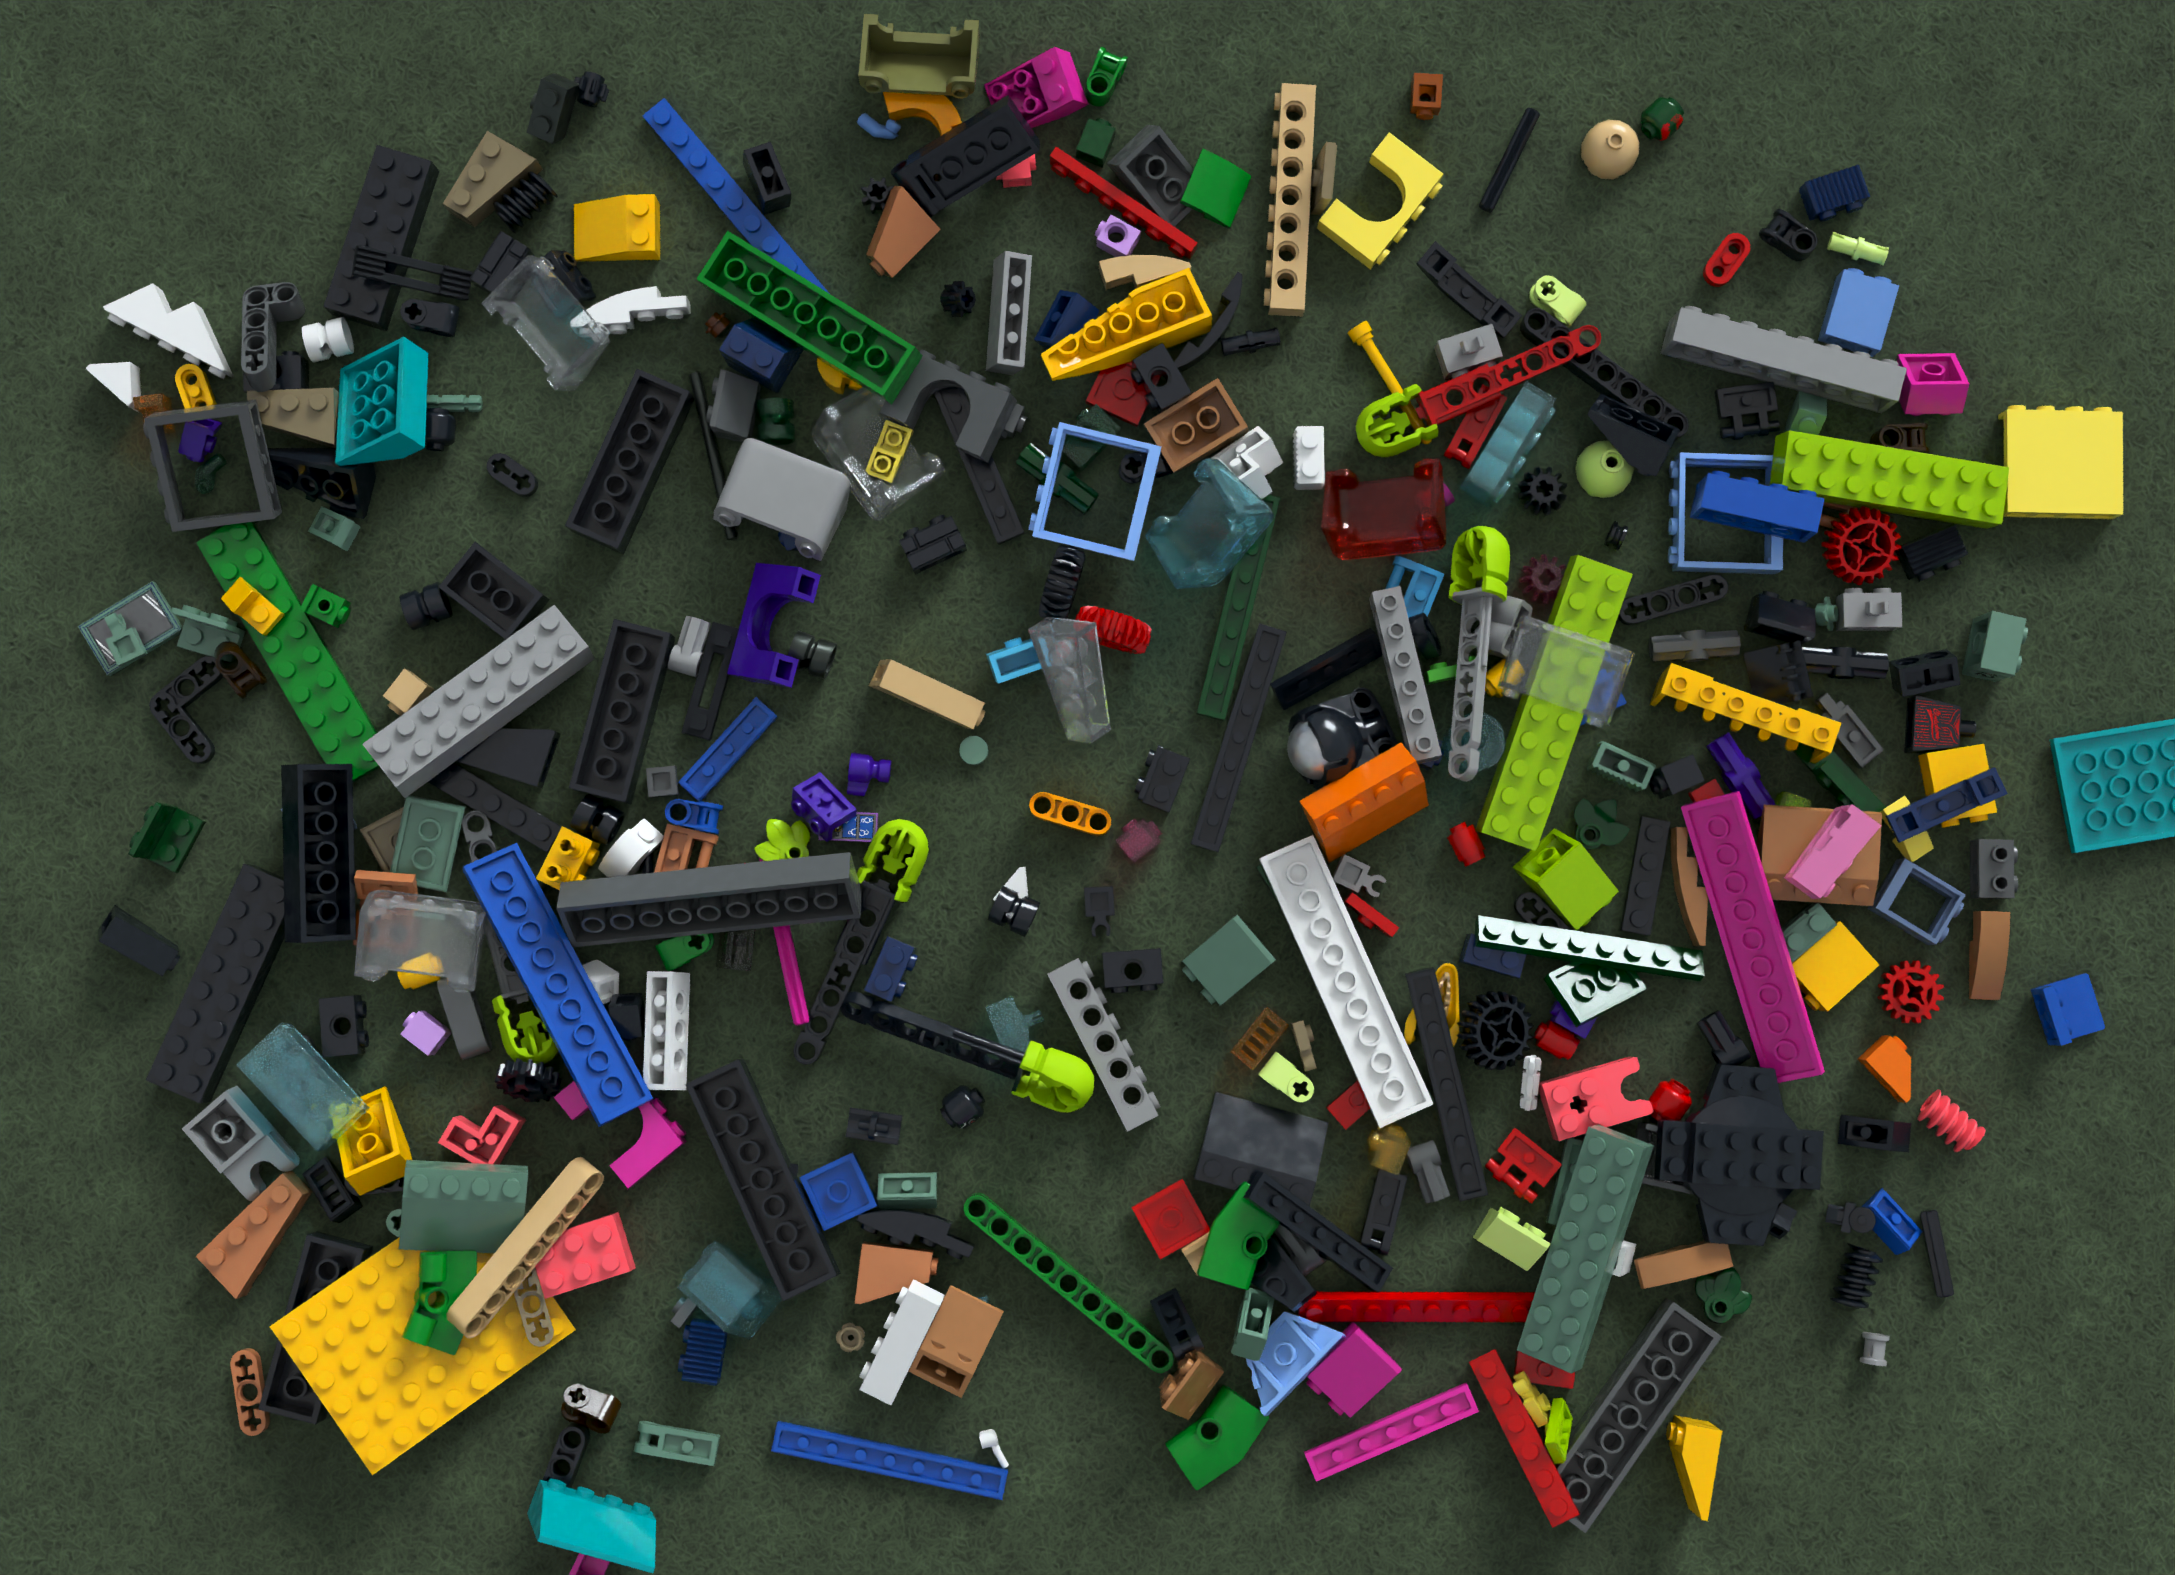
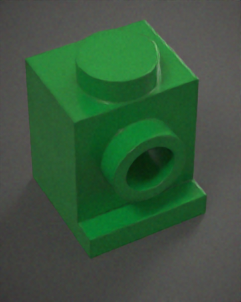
M312 584L299 610L338 628L340 624H344L347 621L351 612L349 608L351 602ZM326 601H328L330 607L328 610L323 611L322 609Z

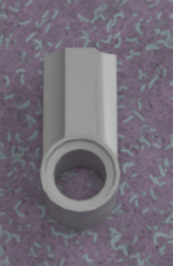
M686 616L678 643L674 645L669 657V670L697 677L704 654L702 651L711 623L699 618Z

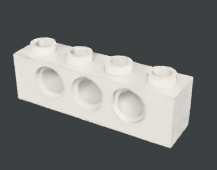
M647 971L643 1080L649 1090H686L690 973Z

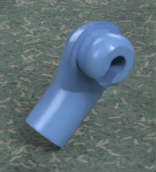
M863 113L857 120V124L876 138L895 139L901 129V125L895 120L888 119L884 126L866 113Z

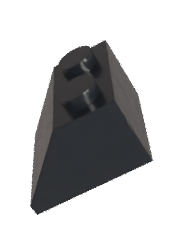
M1763 591L1762 594L1759 593L1752 597L1744 631L1787 643L1801 640V644H1804L1814 639L1816 634L1815 609L1807 607L1808 603L1797 599H1790V602L1779 599L1780 595L1769 591Z

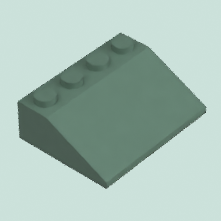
M406 1160L399 1249L426 1251L474 1250L477 1253H495L524 1218L528 1166Z

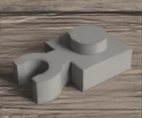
M1342 854L1332 875L1335 883L1356 893L1363 886L1366 893L1374 897H1379L1380 893L1372 889V883L1376 880L1382 883L1386 882V879L1381 875H1367L1370 866L1345 854Z

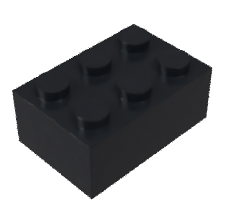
M477 542L472 544L439 585L440 589L505 640L534 620L550 600Z

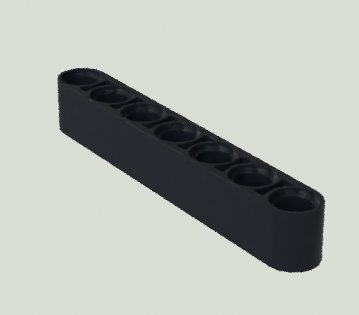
M1541 308L1529 310L1520 323L1521 334L1536 346L1550 341L1552 336H1567V333L1572 331ZM1528 320H1538L1541 324V329H1532L1528 324ZM1579 337L1580 343H1581L1583 346H1585V347H1590V346H1592V345H1590L1588 342H1586L1584 339H1582L1581 337ZM1565 344L1562 347L1553 346L1555 357L1563 359L1568 356L1569 350ZM1597 349L1585 355L1587 359L1586 364L1578 363L1573 357L1568 363L1562 365L1600 394L1606 395L1645 413V404L1652 405L1656 411V415L1652 417L1665 423L1672 421L1678 425L1680 431L1675 441L1687 432L1689 422L1682 412ZM1597 371H1606L1610 376V381L1600 380ZM1622 387L1629 388L1633 393V398L1627 399L1623 397L1620 389Z

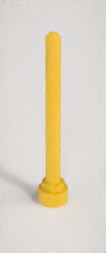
M1364 321L1348 332L1349 337L1353 343L1357 342L1358 346L1362 345L1392 394L1395 392L1402 394L1403 389L1372 341L1373 335L1371 332L1373 330L1369 323ZM1410 401L1407 405L1400 406L1403 413L1406 412L1414 431L1420 427L1426 428L1423 421L1419 420ZM1432 439L1429 441L1421 440L1423 444H1429Z

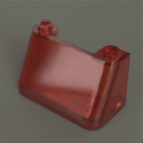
M1423 459L1414 465V476L1360 482L1357 475L1348 469L1327 471L1321 529L1333 554L1340 559L1351 560L1442 549L1446 545L1447 534L1443 468L1440 459Z

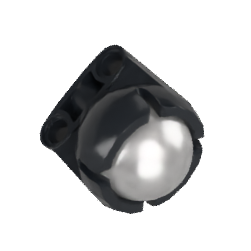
M1363 687L1355 689L1350 694L1298 711L1291 717L1288 725L1290 736L1288 738L1287 752L1290 762L1302 775L1303 779L1309 784H1314L1316 789H1321L1331 782L1344 777L1350 771L1378 756L1379 753H1383L1397 745L1395 735L1372 691ZM1355 701L1359 702L1363 706V708H1359L1355 704Z

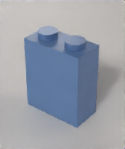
M1855 268L1841 271L1835 279L1818 341L1835 344L1854 352H1865L1871 357L1876 355L1882 348L1899 285L1891 283L1892 281L1885 277L1877 276L1873 278L1866 276L1863 271Z

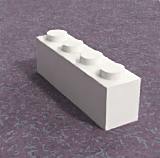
M914 1279L909 1289L902 1288L895 1302L900 1307L896 1314L890 1312L883 1328L887 1329L888 1332L885 1338L878 1337L871 1353L876 1355L873 1363L867 1361L859 1376L864 1379L859 1390L892 1405L945 1297L944 1294Z

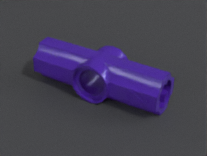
M1729 732L1706 746L1722 770L1721 775L1731 792L1740 791L1743 804L1753 819L1762 816L1763 805H1776L1760 781L1761 775L1759 770L1748 757L1743 755Z

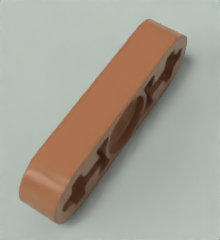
M246 1348L232 1356L230 1366L240 1428L246 1435L255 1436L268 1428L270 1416L269 1412L259 1410V1407L254 1409L255 1418H260L261 1423L257 1425L256 1429L253 1424L249 1425L248 1419L253 1417L252 1408L246 1411L245 1406H252L257 1403L260 1405L265 1383L260 1355L254 1349ZM245 1355L246 1359L252 1360V1365L247 1368L248 1376L254 1373L255 1378L241 1381V1377L247 1375L246 1367L239 1364V1361L244 1359ZM246 1384L256 1386L258 1395L254 1400H248L243 1395V1388Z

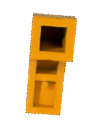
M883 92L889 118L896 121L908 117L924 118L936 126L941 136L962 123L957 109L945 95Z

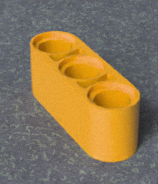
M1039 792L1032 796L1029 803L1030 811L1034 817L1080 832L1101 836L1106 834L1111 827V817L1107 811L1057 795ZM1041 798H1045L1051 803L1050 810L1044 814H1040L1034 809L1035 802ZM1072 806L1078 810L1079 816L1075 821L1067 822L1063 819L1062 812L1066 807ZM1098 814L1105 817L1107 821L1105 828L1095 830L1090 826V819L1094 815Z

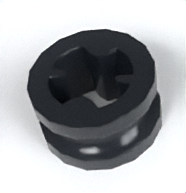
M1614 521L1604 545H1613L1615 550H1619L1627 534L1628 526L1620 527L1618 522Z

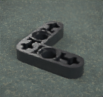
M212 656L200 658L156 693L149 703L154 717L186 757L192 762L200 764L211 761L215 754V747L185 708L223 678V675L216 666L213 668L215 672L213 676L205 674L200 678L204 681L203 685L197 677L193 676L194 673L200 676L207 671L205 666L207 663L216 665L215 657ZM186 680H191L195 685V689L192 694L184 696L180 689L181 684ZM160 701H170L167 705L169 710L174 714L178 712L180 714L171 717L168 712L159 711L162 706ZM181 720H186L190 726L189 732L184 736H179L175 729L176 724ZM193 739L198 745H205L206 747L203 749L205 755L203 757L194 755L197 752V748L193 743L188 742L185 745V742Z

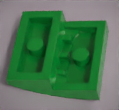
M1202 149L1179 203L1203 213L1204 218L1230 229L1251 175L1224 158L1206 149Z

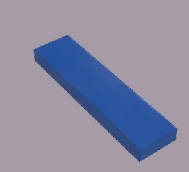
M755 697L678 783L694 798L702 801L778 716Z

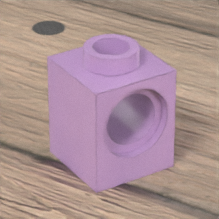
M1110 215L1107 222L1101 221L1094 236L1097 237L1098 248L1114 257L1132 254L1140 240L1141 231ZM1117 232L1122 234L1124 239L1119 243H1114L1109 240V235Z
M418 1011L417 1013L412 1012L406 1018L402 1025L405 1029L400 1035L427 1056L437 1053L452 1031L428 1012Z

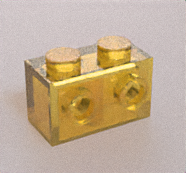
M1394 1123L1381 1128L1378 1127L1377 1130L1372 1129L1366 1145L1369 1146L1367 1158L1370 1164L1399 1176L1411 1145L1407 1132L1404 1131L1403 1127Z

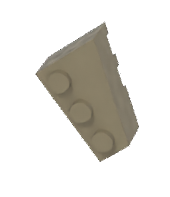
M487 131L444 200L443 205L452 215L476 227L495 211L493 205L495 201L502 204L503 194L510 196L512 194L510 188L513 186L521 189L519 183L521 179L527 181L529 180L528 173L530 171L538 174L543 168L534 157Z
M335 388L268 390L265 392L247 391V400L256 399L264 429L336 448L339 392Z

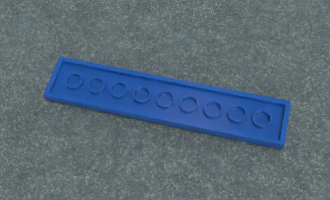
M512 844L463 866L462 870L598 1127L652 1101L653 1097L518 844Z

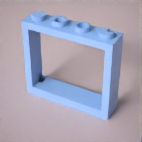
M1059 422L1058 429L1052 428L1049 445H1053L1051 457H1045L1042 473L1047 474L1044 485L1039 484L1035 501L1040 502L1038 513H1032L1028 530L1033 531L1032 536L1035 538L1135 561L1162 446ZM1066 435L1148 454L1125 550L1044 530Z
M1680 452L1674 457V461H1671L1669 465V477L1674 478V487L1669 492V506H1673V518H1670L1668 523V533L1673 535V546H1670L1668 549V562L1672 563V571L1777 574L1783 570V538L1766 534L1764 541V563L1684 561L1686 467L1765 469V485L1769 486L1773 455Z

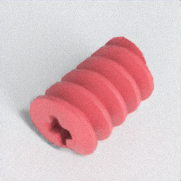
M1936 1090L1921 1106V1112L1917 1120L1922 1121L1928 1117L1929 1121L1926 1127L1931 1129L1937 1125L1938 1129L1935 1133L1937 1137L1944 1133L1948 1134L1944 1143L1948 1145L1956 1141L1953 1148L1954 1152H1959L1963 1148L1965 1150L1972 1149L1983 1138L1986 1131L1985 1128L1977 1127L1978 1124L1975 1119H1968L1967 1112H1959L1960 1108L1956 1103L1950 1104V1098L1946 1095L1941 1096V1090Z

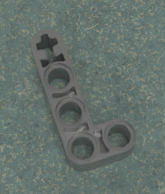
M281 282L252 286L243 294L241 367L250 387L254 391L265 392L275 385L277 322L293 321L299 319L305 313V305L297 287L293 283Z

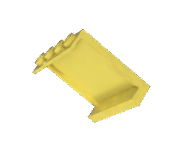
M2024 405L2008 406L2007 410L1998 415V419H2004V467H2009L2003 517L2115 519L2123 515V412H2112L2111 407H2098L2094 411H2083V407L2080 406L2067 407L2065 410H2055L2054 406H2039L2036 410H2026Z

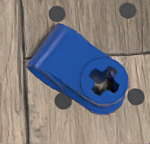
M674 799L667 804L665 816L670 823L676 826L719 834L717 823L719 812L723 810L724 806L702 801L694 802ZM677 805H684L687 809V815L684 819L676 821L672 816L673 808Z

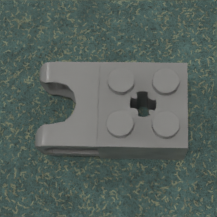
M238 1086L223 1092L182 1128L185 1134L220 1174L224 1173L238 1191L249 1201H254L266 1189V1184L259 1174V1165L262 1161L270 1162L283 1172L292 1171L300 1162L296 1152ZM230 1126L232 1133H229L226 1128Z

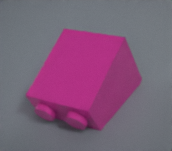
M1351 1322L1342 1333L1346 1337L1307 1376L1309 1380L1306 1382L1315 1393L1320 1395L1324 1392L1331 1399L1328 1405L1340 1416L1345 1412L1350 1418L1402 1371L1396 1361L1355 1322Z

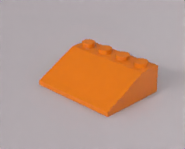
M1402 743L1395 745L1350 771L1344 777L1331 782L1299 801L1328 863L1429 806L1425 780L1417 761Z

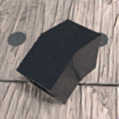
M1782 1202L1779 1203L1768 1233L1778 1239L1784 1237L1790 1231L1792 1221L1798 1211Z

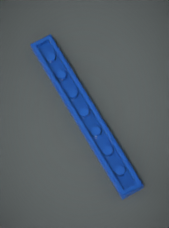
M782 1421L777 1422L771 1452L998 1500L1003 1498L1008 1469Z

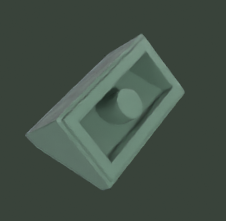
M937 1172L878 1174L877 1201L879 1209L937 1208Z

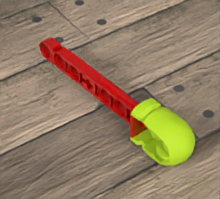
M1585 325L1568 332L1567 336H1559L1494 366L1489 367L1488 364H1485L1424 392L1417 384H1413L1404 388L1402 394L1395 392L1379 399L1364 408L1358 417L1356 433L1359 443L1365 451L1374 456L1390 457L1420 445L1422 439L1425 441L1438 437L1437 425L1502 397L1500 392L1566 364L1574 356L1579 358L1591 353L1601 343V333L1598 328L1592 325ZM1588 331L1593 333L1595 336L1593 346L1585 347L1580 343L1579 337L1582 332ZM1563 343L1568 347L1569 353L1566 358L1560 359L1555 357L1553 354V346L1555 344ZM1528 356H1539L1542 360V367L1535 371L1529 369L1526 365ZM1520 360L1521 369L1526 376L1522 377L1521 371L1511 377L1512 381L1510 382L1507 378L1502 379L1500 377L1504 372V367L1511 371L1519 366L1516 361ZM1483 378L1488 382V392L1484 394L1475 392L1473 382L1476 379ZM1451 390L1459 391L1463 398L1461 404L1457 406L1450 405L1446 399L1447 393ZM1416 398L1419 405L1418 408H1415L1419 420L1424 418L1428 427H1420L1413 434L1403 437L1402 434H1404L1405 428L1411 425L1406 412L1400 414L1393 411L1391 412V418L1385 421L1382 418L1387 416L1390 409L1399 405L1403 407L1410 400ZM1375 416H1380L1379 418L1373 420ZM1397 431L1399 432V434L1394 437L1392 442L1384 444V442H1387L1391 439L1390 434Z

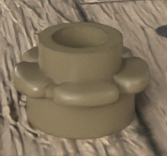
M846 1323L837 1332L836 1341L845 1352L858 1351L865 1343L863 1340L865 1332L861 1326H855L854 1323ZM853 1335L854 1339L849 1340L848 1336Z

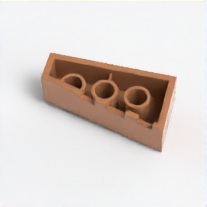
M293 1171L282 1173L196 1255L197 1259L235 1299L246 1296L312 1191Z

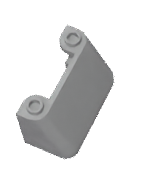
M747 438L743 441L715 507L713 520L718 521L724 526L731 527L740 525L742 519L746 518L795 537V545L802 556L821 561L847 510L850 480L846 475L835 469L760 440Z

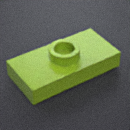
M1553 1398L1549 1422L1545 1424V1445L1554 1464L1566 1461L1573 1420L1563 1398Z

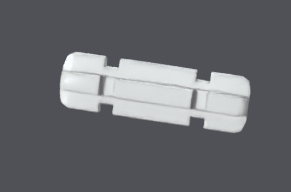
M1536 1055L1525 1056L1523 1069L1526 1070H1523L1521 1094L1523 1095L1520 1096L1519 1105L1525 1111L1535 1110L1538 1103V1097L1535 1096H1538L1540 1072L1538 1071L1541 1070L1542 1061Z

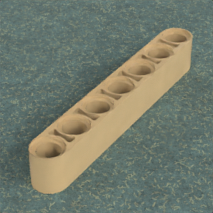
M577 1157L573 1159L450 1306L446 1315L447 1320L466 1338H474L479 1335L600 1189L604 1181V1175L585 1158Z

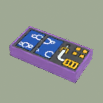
M856 812V817L833 830L830 841L871 842L878 831L879 814ZM819 835V839H818V840H823V841H825V840Z

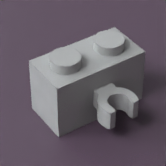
M1493 324L1438 340L1434 346L1444 379L1451 377L1454 379L1485 364H1488L1489 367L1494 366L1503 357Z
M1862 588L1845 589V593L1836 596V605L1839 611L1836 631H1895L1902 627L1901 593H1892L1891 588L1873 589V593H1863Z

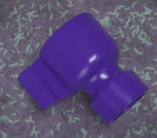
M851 753L847 795L864 797L870 780L873 778L877 779L878 782L889 783L892 760L881 759L880 761H875L869 754Z

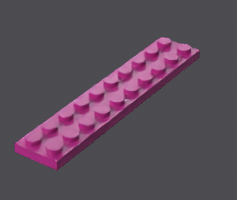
M1740 791L1681 806L1760 1067L1774 1068L1778 1083L1822 1075L1825 1072Z

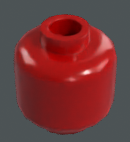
M1674 1079L1661 1081L1648 1099L1653 1108L1651 1116L1657 1121L1658 1119L1681 1121L1692 1104V1099L1689 1096L1691 1091Z

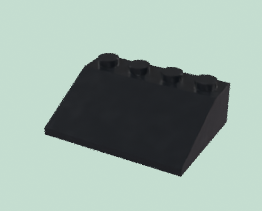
M1215 1092L1193 1178L1237 1191L1243 1182L1251 1184L1257 1172H1263L1310 1206L1328 1122Z

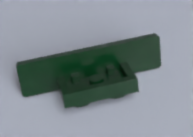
M1799 743L1797 749L1793 751L1816 776L1817 782L1836 797V802L1840 806L1853 804L1861 811L1881 812L1886 808L1833 750L1831 754L1816 764L1810 762L1815 748Z

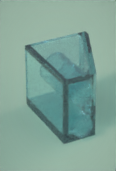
M713 1241L712 1244L703 1250L699 1261L684 1274L683 1281L677 1287L724 1332L749 1340L782 1300L774 1282L730 1247L717 1241Z

